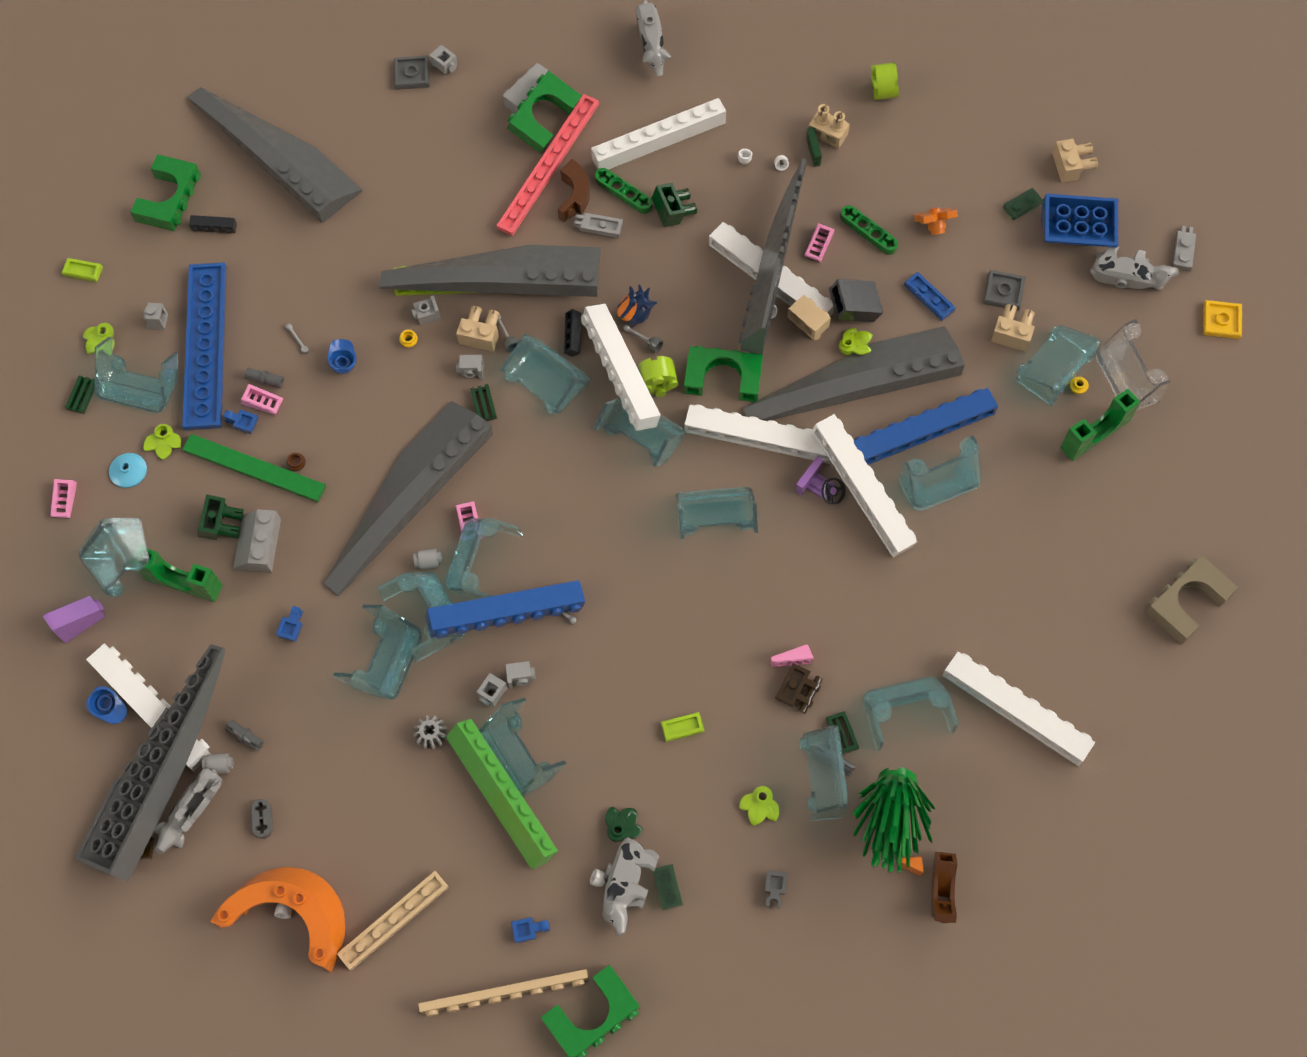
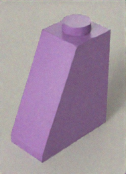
M91 596L43 615L52 631L65 643L106 616L102 612L105 609L98 599L94 600Z

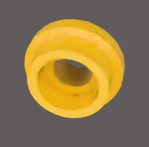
M404 330L399 337V341L402 346L410 348L416 345L418 337L414 331Z
M1078 376L1070 381L1069 386L1074 394L1080 395L1088 390L1089 384L1085 378Z

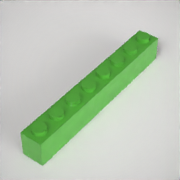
M468 719L457 723L446 736L448 742L530 868L533 870L546 864L558 852L552 840L473 720Z

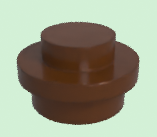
M292 453L288 456L286 464L290 470L299 471L304 468L306 460L302 454Z

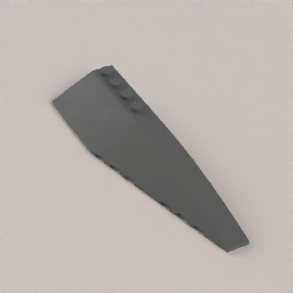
M202 87L187 97L188 100L320 222L324 223L362 192V189L316 147Z
M802 159L794 173L771 225L755 285L752 284L750 289L752 300L747 302L746 311L749 312L748 316H744L742 324L745 330L744 333L740 332L738 342L741 343V351L763 355L804 177L806 159Z
M524 245L381 271L380 289L598 297L601 247Z
M943 326L875 342L869 345L870 353L865 355L853 353L744 407L743 411L745 417L754 416L763 421L779 419L960 376L965 364L959 348L946 327Z
M451 401L401 452L329 573L324 585L339 596L493 435L491 425L476 413Z
M210 644L196 664L197 670L195 673L189 675L184 681L186 686L181 693L177 692L172 698L174 703L170 708H165L147 734L148 740L137 748V755L131 763L127 762L123 768L125 772L122 777L115 779L75 857L76 860L129 882L159 819L163 815V811L194 747L215 689L225 648Z

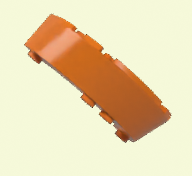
M295 867L275 868L254 876L219 907L211 920V923L219 928L230 927L242 914L247 915L252 907L260 904L279 903L291 907L300 914L307 925L310 937L308 953L310 961L323 967L328 972H332L339 957L337 953L343 947L346 933L345 912L334 889L317 874Z

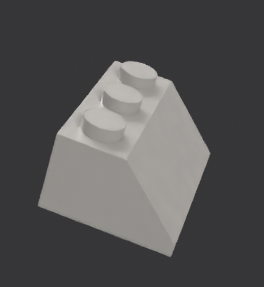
M257 509L243 515L233 566L234 570L272 572L281 522L277 511Z

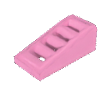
M818 223L804 256L821 263L835 229ZM819 232H820V233H822V234L827 235L828 237L825 238V237L820 236V235H818V234H819ZM816 238L825 241V244L815 241ZM815 244L823 248L822 250H820L818 248L813 247V245ZM813 250L820 253V255L816 256L811 254L810 251Z
M248 384L241 398L242 405L274 415L277 414L283 401L282 397ZM258 397H262L260 402H257ZM265 399H269L267 405H264ZM272 401H276L274 407L271 408Z
M54 479L50 517H71L77 482ZM61 487H68V490H61ZM60 494H67V498L60 497ZM66 501V505H60L58 502ZM57 508L66 509V512H56V511H57Z
M474 501L455 505L464 543L483 539ZM472 510V512H473V513L461 515V512H463V511ZM474 516V520L463 522L464 518ZM471 524H475V525H476V527H473V528H468V529H465V528H464V526H466V525H471ZM477 531L478 533L476 535L466 537V533Z
M806 644L771 657L770 665L771 667L791 666L792 663L796 665L811 664L813 662V655Z

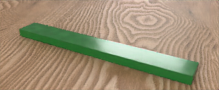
M193 434L189 436L182 449L185 453L317 503L326 489L324 483Z

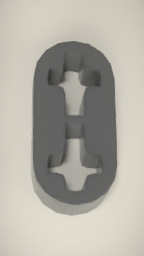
M258 799L252 804L251 808L252 830L258 838L266 839L273 832L272 808L266 800ZM261 804H263V806L266 807V809L263 810V817H261V813L257 811V809L260 808ZM261 821H263L264 826L268 827L264 830L263 834L258 831L262 826Z

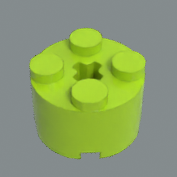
M896 63L871 65V84L874 88V100L899 97Z
M657 356V360L651 361V358H648L638 365V371L650 394L662 397L667 394L666 392L678 386L676 371L671 358Z

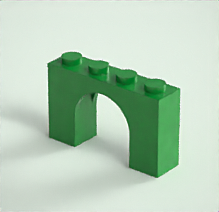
M549 70L545 75L541 74L536 81L538 85L535 88L533 86L526 94L528 98L526 101L522 99L517 106L518 112L510 115L507 120L509 124L506 128L540 154L550 142L553 134L534 119L532 105L539 101H549L569 115L582 97V95Z
M157 154L150 168L154 177L177 184V191L173 197L163 202L136 198L130 213L135 222L175 232L176 227L181 222L183 212L187 209L189 198L194 194V187L201 178V172L195 163Z
M690 346L684 381V394L702 396L704 380L708 371L716 366L725 365L735 369L741 377L739 400L756 402L758 401L763 355L751 352L744 353L738 350L727 351L720 348L710 349L702 346Z
M1126 389L1113 398L1106 412L1091 425L1085 419H1082L1069 428L1060 448L1073 462L1128 424L1141 402L1129 389Z
M139 546L131 563L144 580L208 601L216 602L223 587L212 569L193 563L190 572H186L167 563L157 551Z
M610 964L592 977L609 1002L608 1017L600 1027L593 1030L577 1028L571 1023L558 1004L541 1017L568 1057L587 1056L588 1053L586 1051L592 1046L597 1048L605 1041L604 1037L607 1034H615L622 1028L621 1023L627 1019L630 1022L639 1015L640 1005Z

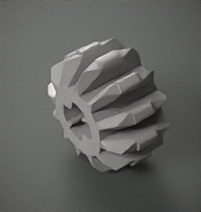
M426 715V721L424 722L419 719L420 726H414V730L417 731L413 734V737L417 739L416 743L418 745L423 744L424 749H427L429 745H431L432 749H435L436 743L442 746L443 743L440 739H447V735L444 734L447 731V727L443 726L444 721L442 719L438 721L435 715L431 720ZM430 730L434 733L432 735L429 733L427 734V731Z

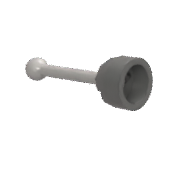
M499 316L497 322L506 337L504 347L507 352H514L520 347V344L515 337L508 335L501 321V316Z
M629 325L623 326L625 332L629 331L647 341L648 348L651 351L658 353L663 346L662 339L658 337L649 339L631 329Z

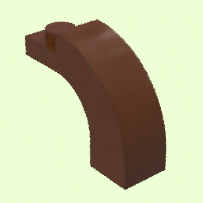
M573 159L560 170L561 180L573 189L572 195L558 208V217L563 222L573 217L575 211L582 214L590 199L588 176L582 166Z
M935 852L931 911L934 920L941 923H956L957 919L955 879L958 864L956 854Z

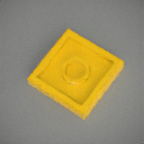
M1205 300L1203 303V335L1240 339L1242 337V304Z

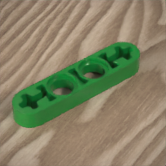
M606 168L596 170L595 181L599 186L642 214L649 213L652 210V200L649 196ZM615 183H619L621 187L619 189L612 188V185ZM632 192L635 194V197L627 198L625 195Z
M847 205L842 208L840 218L846 225L883 253L891 255L897 251L898 241L895 237L855 207ZM859 222H865L867 226L865 228H861L857 224ZM878 232L881 237L874 238L871 236V233Z

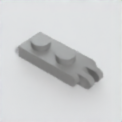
M590 213L575 215L576 221L573 222V226L579 228L582 232L615 238L620 237L623 219Z
M1182 225L1181 231H1177L1172 267L1191 271L1196 241L1193 227L1189 226L1188 232H1186V226Z

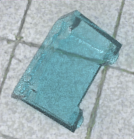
M1063 325L1055 326L1049 334L1050 337L1026 365L1023 363L1017 370L1018 376L1016 381L1051 406L1058 400V394L1065 390L1067 384L1084 364H1087L1095 357L1102 342L1094 336Z
M528 334L523 335L500 369L505 373L504 377L510 382L514 380L520 382L542 399L546 405L545 409L553 415L555 413L559 414L591 380L589 376L542 340Z
M974 435L961 441L959 445L961 454L957 458L929 469L921 459H913L904 463L899 483L914 509L919 511L928 509L979 487L981 483L979 445Z
M141 518L103 519L78 549L80 560L105 594L111 597L120 596L124 592L125 587L120 583L119 578L127 569L139 571L149 561Z

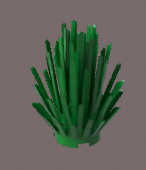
M899 767L898 770L886 768L882 770L875 782L858 793L861 794L859 798L865 797L868 793L870 794L860 803L852 815L857 819L868 807L853 833V836H856L873 809L862 841H865L867 838L862 856L863 858L866 856L873 832L875 831L871 850L873 849L871 866L874 868L875 862L876 867L879 865L881 855V867L885 869L888 864L889 873L893 871L894 857L897 864V873L901 872L902 856H906V867L910 866L912 849L909 811L912 847L914 853L919 854L917 835L919 841L922 840L915 806L917 807L928 840L932 843L929 831L931 819L927 811L931 812V808L935 809V807L919 787L916 774L906 768Z

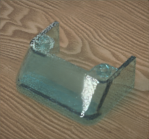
M108 337L95 347V393L100 399L159 413L166 408L177 382L178 353H173L161 363L158 379L126 371L124 359L112 354L113 337Z
M620 397L604 404L593 427L595 431L605 428V431L611 435L623 433L651 450L650 455L655 467L667 462L686 434L682 427L662 415L657 427L636 431L633 424L629 421L627 411L622 407Z
M749 487L689 491L676 494L680 539H684V534H694L698 527L736 524L741 530L753 528L754 533H758L757 505L752 489Z
M471 518L467 520L445 579L446 587L452 592L474 599L494 596L477 591L479 578L476 574L470 572L482 536L487 538L493 537L498 530L522 537L523 533L519 526L493 518Z
M433 572L404 573L377 587L383 601L402 591L412 592L418 588L429 608L452 604L438 577ZM426 625L424 633L428 640L410 650L416 662L461 639L464 634L457 635L453 633L448 634L444 638H431L428 625Z
M363 604L362 608L376 616L373 630L376 635L381 637L367 672L364 670H355L352 674L334 672L333 676L354 689L384 699H395L400 692L421 641V630L383 605Z
M929 676L866 692L863 698V705L877 751L881 750L884 744L879 723L890 719L892 715L891 707L929 699L935 708L943 709L950 734L955 732L959 723L948 691L937 678Z
M525 697L501 704L479 730L523 797L552 780L566 765L565 760L550 765L548 762H541L537 765L517 734L522 728V719L517 711L526 702Z
M838 725L828 726L804 733L803 737L800 738V749L804 750L807 755L811 788L810 798H807L808 811L812 810L811 821L844 818L848 808V794Z

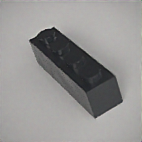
M191 215L189 226L192 231L223 232L230 234L236 232L237 222L235 218Z
M574 309L565 313L564 354L571 357L580 354L581 312Z

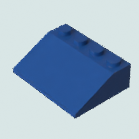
M1045 194L1041 215L1044 242L1118 248V199Z

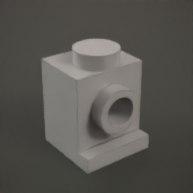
M440 45L429 55L431 65L438 68L445 75L456 70V55L443 45Z
M434 295L430 296L429 299L413 303L414 309H411L414 320H419L420 325L441 319Z
M148 302L143 313L144 320L147 322L146 328L165 330L168 313L162 303Z
M460 355L459 362H456V372L461 373V377L473 378L479 376V380H483L484 362L482 355Z
M529 661L506 664L509 689H512L514 684L525 686L532 682V679H536L535 668L530 666Z
M489 673L476 692L479 702L487 707L490 704L495 707L508 687L506 682ZM490 691L495 692L493 696H489L488 693Z

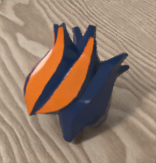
M639 284L638 291L634 293L633 288L629 286V294L618 305V317L628 322L631 327L647 320L651 309L657 304V302L649 300L650 288H647L643 293L642 287Z

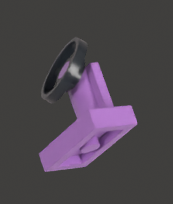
M817 456L796 484L795 492L802 496L805 490L808 489L824 499L828 504H839L845 497V485L838 478L826 479L818 474L823 467L824 460ZM831 480L838 481L841 486L836 487V484L831 482ZM842 489L840 499L836 502H833V499L835 496H837L838 491Z

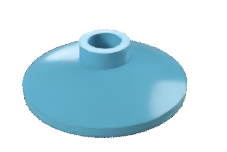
M135 453L119 455L112 461L109 467L110 479L115 485L122 488L138 485L147 473L146 462Z

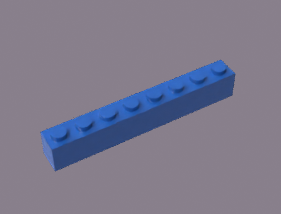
M989 388L977 389L971 395H963L956 398L953 402L942 403L938 408L933 410L927 409L918 416H909L900 423L894 422L885 429H876L865 437L859 436L853 440L854 445L862 452L865 462L869 465L995 415L998 405Z
M580 580L427 608L425 617L430 637L444 638L448 634L456 633L461 635L474 629L481 631L490 626L502 627L506 623L511 622L518 624L526 619L539 620L547 615L559 616L563 612L568 611L575 613L583 608L586 601Z

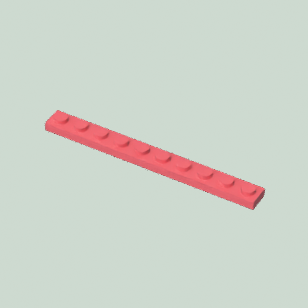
M583 94L497 224L498 230L510 236L515 234L599 106V100Z

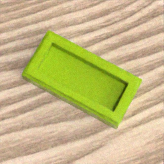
M67 258L62 275L98 282L103 266L98 263Z
M699 712L661 722L666 742L704 733Z

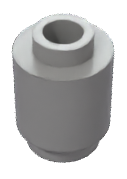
M437 548L420 550L418 553H413L416 569L438 568L439 563H442V554L437 552Z
M228 753L211 754L202 759V769H215L217 774L230 773V769L234 767L233 757H230Z

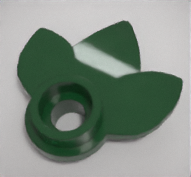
M615 807L608 809L605 815V822L608 825L607 835L610 840L621 842L625 838L635 839L642 833L643 828L635 824L637 820L636 809L626 808L621 812ZM615 829H618V830H620L621 832H620V833H616L614 830H615Z

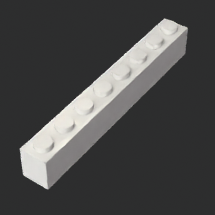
M719 98L592 147V161L597 170L599 168L609 170L725 124L726 110Z
M722 222L709 235V246L756 280L763 254L762 248L757 245L755 246L746 236L736 232L733 226ZM783 266L776 296L789 306H792L800 297L805 295L808 299L814 300L821 310H825L831 316L834 311L832 300L822 296L816 288L810 287L801 277L794 275L788 267Z
M606 304L585 307L581 317L582 324L587 328L588 336L595 345L596 353H599L602 365L608 372L609 380L615 386V392L622 401L623 409L629 415L630 423L633 424L636 431L657 427L661 415Z
M698 404L689 406L685 421L686 433L809 460H815L819 456L824 460L823 463L831 464L830 459L812 433V429H800L791 424L782 425L772 420L763 421L754 416L745 417L735 412L726 413L717 408L708 409Z
M833 414L815 424L811 430L892 557L894 558L912 548L917 543L914 532L909 530L903 515L899 514L896 510L894 501L885 493L883 484L878 482L874 476L873 469L865 462L862 452L854 445L853 438L846 433L842 421Z
M104 643L86 660L152 728L165 708H170L171 706L164 699L159 700L156 697L159 693L151 685L146 687L143 684L146 680L138 672L134 674L131 671L133 666L126 659L121 661L118 658L121 654L113 646L109 648ZM196 739L186 763L193 772L202 764L203 757L211 755L207 750L210 746L203 739L199 741Z
M957 652L942 675L1078 767L1095 744L1091 736L1084 732H1079L1070 722L1062 721L1055 712L1044 709L1037 700L1029 699L1023 695L1019 688L1011 687L1002 677L991 674L987 667L976 664L965 653Z

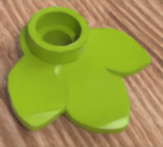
M101 323L97 327L86 329L83 338L88 340L85 346L88 354H93L100 349L107 356L112 353L115 341L112 338L114 330L110 324Z
M850 328L843 333V339L839 342V349L845 355L853 353L865 355L870 353L871 349L867 344L871 341L873 335L867 331L858 332L856 328Z
M167 424L158 425L154 433L147 436L144 442V451L155 450L158 457L162 460L170 456L172 448L181 447L180 436L173 433V429Z
M759 786L753 793L744 795L740 801L739 808L748 810V817L753 826L760 824L766 817L772 821H777L779 806L773 800L772 791L768 787ZM761 792L766 793L767 797L765 800L759 799Z

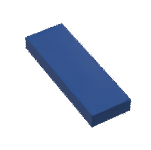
M919 272L904 282V286L941 321L955 311L956 307Z

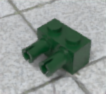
M673 183L656 186L651 199L664 227L680 224L684 216L697 214L695 203L682 205L681 203L682 200H689L691 198L688 188L676 191Z
M206 494L198 527V537L217 540L220 535L237 539L240 527L226 525L221 521L224 517L241 521L244 509L227 506L225 504L226 498Z

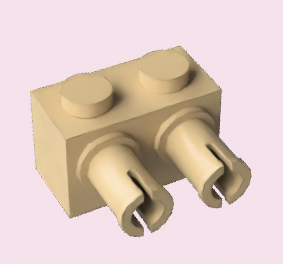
M821 104L809 127L815 129L818 140L839 149L848 135L850 124L844 120V113L841 116V111H838L832 116L829 113V106L827 105L825 109L826 104Z
M1074 139L1056 141L1052 155L1061 183L1079 180L1083 170L1098 168L1096 157L1083 160L1079 157V155L1093 153L1091 142L1076 145Z
M805 295L788 308L787 317L812 340L820 339L821 334L830 325L831 317L825 310H821L814 300L808 299Z
M1007 304L1003 317H998L991 342L1026 352L1035 326L1031 325L1035 313L1031 310L1028 317L1029 310L1026 309L1023 311L1021 321H1015L1013 319L1017 307L1013 305L1012 310L1009 311L1011 304Z
M471 306L468 319H461L456 333L459 344L494 352L499 338L496 323L500 313L494 310V314H492L493 310H489L486 322L482 323L478 322L482 309L477 306L475 310V306Z

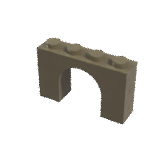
M1203 555L1198 560L1194 558L1186 566L1188 570L1185 573L1181 571L1174 578L1176 582L1172 586L1168 583L1161 590L1163 594L1159 598L1155 596L1148 603L1150 607L1146 611L1150 617L1181 645L1200 625L1180 607L1178 602L1180 590L1184 588L1199 589L1221 606L1239 588Z

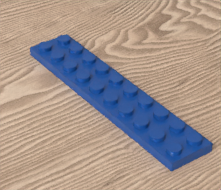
M225 262L189 265L182 423L184 430L222 428L227 268Z

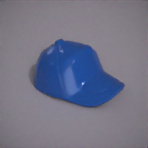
M346 339L333 340L330 343L328 352V363L331 369L338 374H347L352 371L357 360L352 342Z
M100 686L95 688L86 700L88 711L107 723H120L127 715L125 704L108 687Z

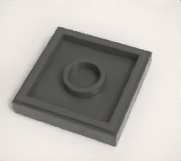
M429 57L394 58L395 90L430 87Z
M990 270L983 304L1005 308L1007 304H1011L1010 309L1015 305L1017 311H1019L1026 277Z

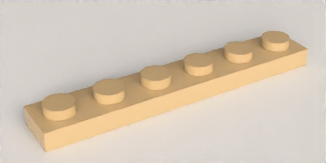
M434 871L339 951L337 955L347 968L352 971L446 891L449 886Z

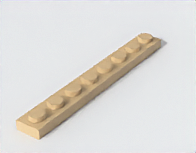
M584 969L418 1003L419 1011L421 1014H426V1017L438 1015V1011L456 1012L460 1010L459 1007L468 1005V1008H475L481 1006V1002L489 1001V1004L501 1002V998L510 997V1000L522 998V994L525 993L539 995L545 989L551 988L552 991L562 990L564 985L572 984V987L585 985V981H589L588 973Z

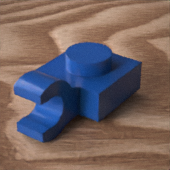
M226 410L223 418H226L225 422L233 424L234 429L252 434L259 419L258 415L240 410L238 414Z
M293 606L289 618H282L276 633L277 637L293 642L297 641L303 625L299 622L303 614L301 608Z
M530 917L512 921L516 944L537 939L536 933L550 931V925L547 920L534 923L533 918Z

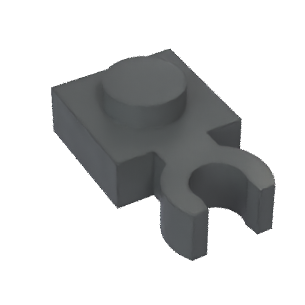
M767 870L764 893H770V896L766 899V908H769L770 901L772 900L777 902V909L781 908L782 901L779 895H785L788 873Z

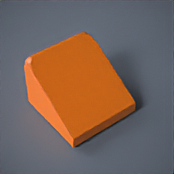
M910 857V866L908 868L906 867V858H902V868L922 876L924 873L922 857Z

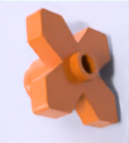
M931 208L929 212L914 214V221L922 224L927 223L928 231L931 232V235L945 233V219L956 218L958 214L956 209Z

